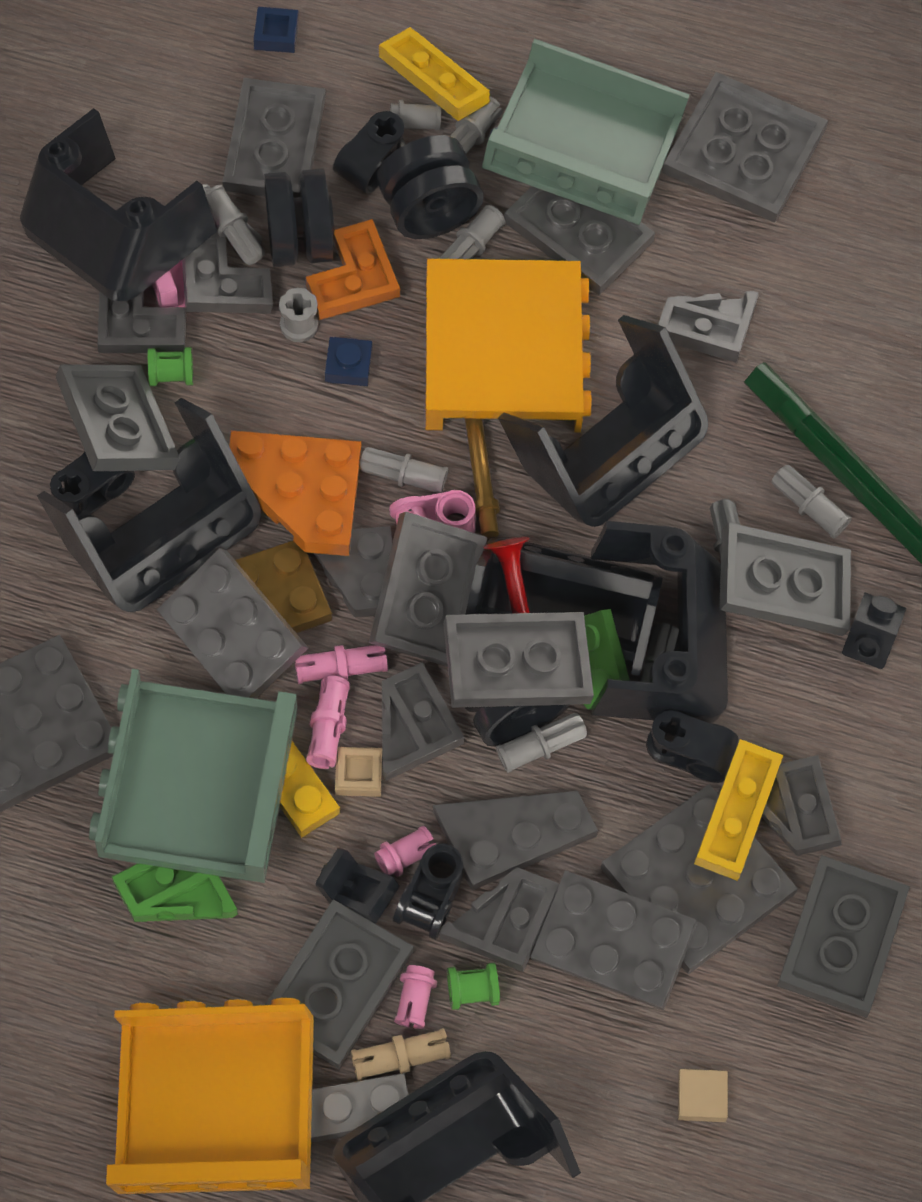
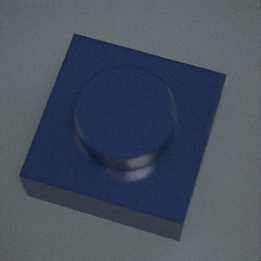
M258 7L254 32V50L295 53L299 21L298 10Z
M330 337L325 368V382L368 387L372 341Z

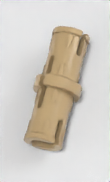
M442 1028L439 1031L403 1039L402 1035L393 1036L392 1042L351 1050L357 1081L399 1070V1073L403 1074L410 1072V1067L441 1059H450L451 1053L449 1043L445 1040L447 1039L445 1029Z

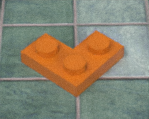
M373 219L334 230L333 242L343 266L306 276L307 290L316 296L318 302L317 316L319 320L400 297L399 284Z

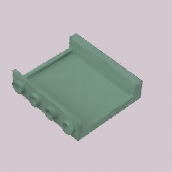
M534 38L527 64L498 128H493L488 139L482 168L640 225L681 123L690 94Z
M132 669L129 685L121 684L119 690L117 710L123 712L120 727L112 726L109 736L108 753L113 754L110 770L103 769L100 777L98 794L100 797H104L101 813H93L90 823L89 840L95 841L98 857L265 883L296 722L297 694L278 691L276 702L144 682L140 679L139 670Z

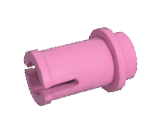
M421 826L418 830L391 844L383 842L380 845V850L376 851L374 855L379 868L384 874L390 876L394 874L398 877L403 874L404 868L421 860L426 850L436 845V843H428L433 840V837L425 826Z
M409 965L407 966L406 973L401 974L400 981L404 984L397 1016H395L394 1020L396 1024L410 1028V1024L413 1023L414 1029L424 1028L431 989L437 987L433 970L422 966Z

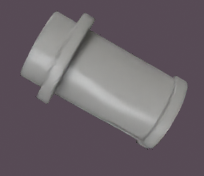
M403 100L390 104V111L402 118L405 129L440 130L441 107L439 105L404 104Z

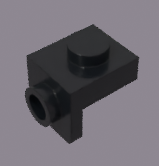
M865 592L842 654L878 669H883L896 639L906 608L895 604L894 601L887 597L874 596Z
M340 847L337 848L329 862L323 866L320 876L316 880L317 888L329 904L332 900H335L375 924L400 887L392 876L358 864L348 850Z

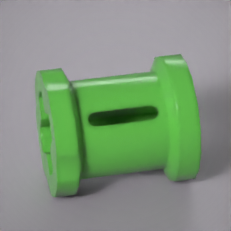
M185 347L183 351L157 352L155 348L148 349L149 386H157L158 382H185L186 386H193L192 347Z
M495 962L487 963L486 968L457 971L455 967L447 968L448 994L452 1010H459L461 1004L488 1001L492 1006L499 1005L500 991Z

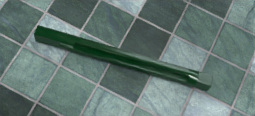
M766 362L756 366L744 381V384L922 564L921 519Z

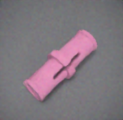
M340 645L334 646V651L301 655L295 661L298 684L322 680L324 677L327 679L328 676H338L348 681V676L381 671L388 672L387 657L384 654L386 650L378 645L344 649V646Z
M328 676L327 679L325 677L322 678L318 706L316 711L312 712L310 718L312 737L306 761L309 765L319 769H329V766H335L339 738L346 729L347 719L344 713L350 683L338 676Z

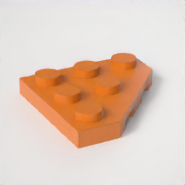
M231 430L229 447L248 481L261 510L276 525L281 523L293 535V541L304 552L349 556L362 442Z

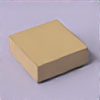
M338 747L335 796L381 797L382 748Z
M680 1069L678 1072V1120L726 1122L728 1118V1071Z

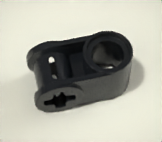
M382 111L373 115L357 135L339 151L333 164V171L366 194L374 192L378 188L377 171L383 161L395 150L405 145L402 118L391 111Z
M84 451L80 457L56 472L50 482L51 495L72 508L77 517L91 515L110 500L123 494L132 484L135 472L93 471Z
M668 710L660 713L653 721L652 729L647 737L646 748L652 759L659 763L683 770L704 781L720 783L725 780L739 738L735 732L724 726L707 723L679 711ZM673 721L677 722L676 726L671 725ZM665 733L674 735L673 742L664 739Z
M442 843L433 845L426 850L411 882L407 885L399 900L393 916V922L401 924L403 921L429 932L430 938L438 939L439 932L448 919L453 900L463 878V860L456 848ZM443 862L452 866L454 872L451 876L441 879L433 876L429 870L436 863Z

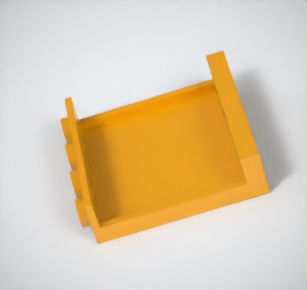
M427 258L425 430L443 431V418L498 419L501 414L507 413L521 419L574 420V433H581L583 416H591L592 403L591 390H583V378H590L591 355L590 352H583L582 341H589L590 316L582 315V303H588L589 278H581V261Z
M276 998L271 1001V1005L253 1006L251 1001L234 999L225 1001L224 1007H206V1004L202 1002L184 1001L177 1003V1008L159 1009L158 1005L152 1003H135L130 1005V1010H115L114 1018L122 1025L116 1154L115 1164L107 1165V1186L117 1194L310 1189L314 1016L305 1004H300V1001L294 998Z

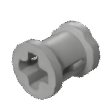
M292 288L280 298L279 310L282 315L280 329L282 334L293 342L308 341L314 337L318 330V319L316 316L318 302L316 296L307 289Z

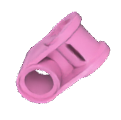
M451 490L421 497H405L393 502L389 507L390 515L393 519H396V524L400 513L409 512L472 533L476 531L474 500L468 493L461 490ZM453 513L465 516L461 521H450L446 517Z

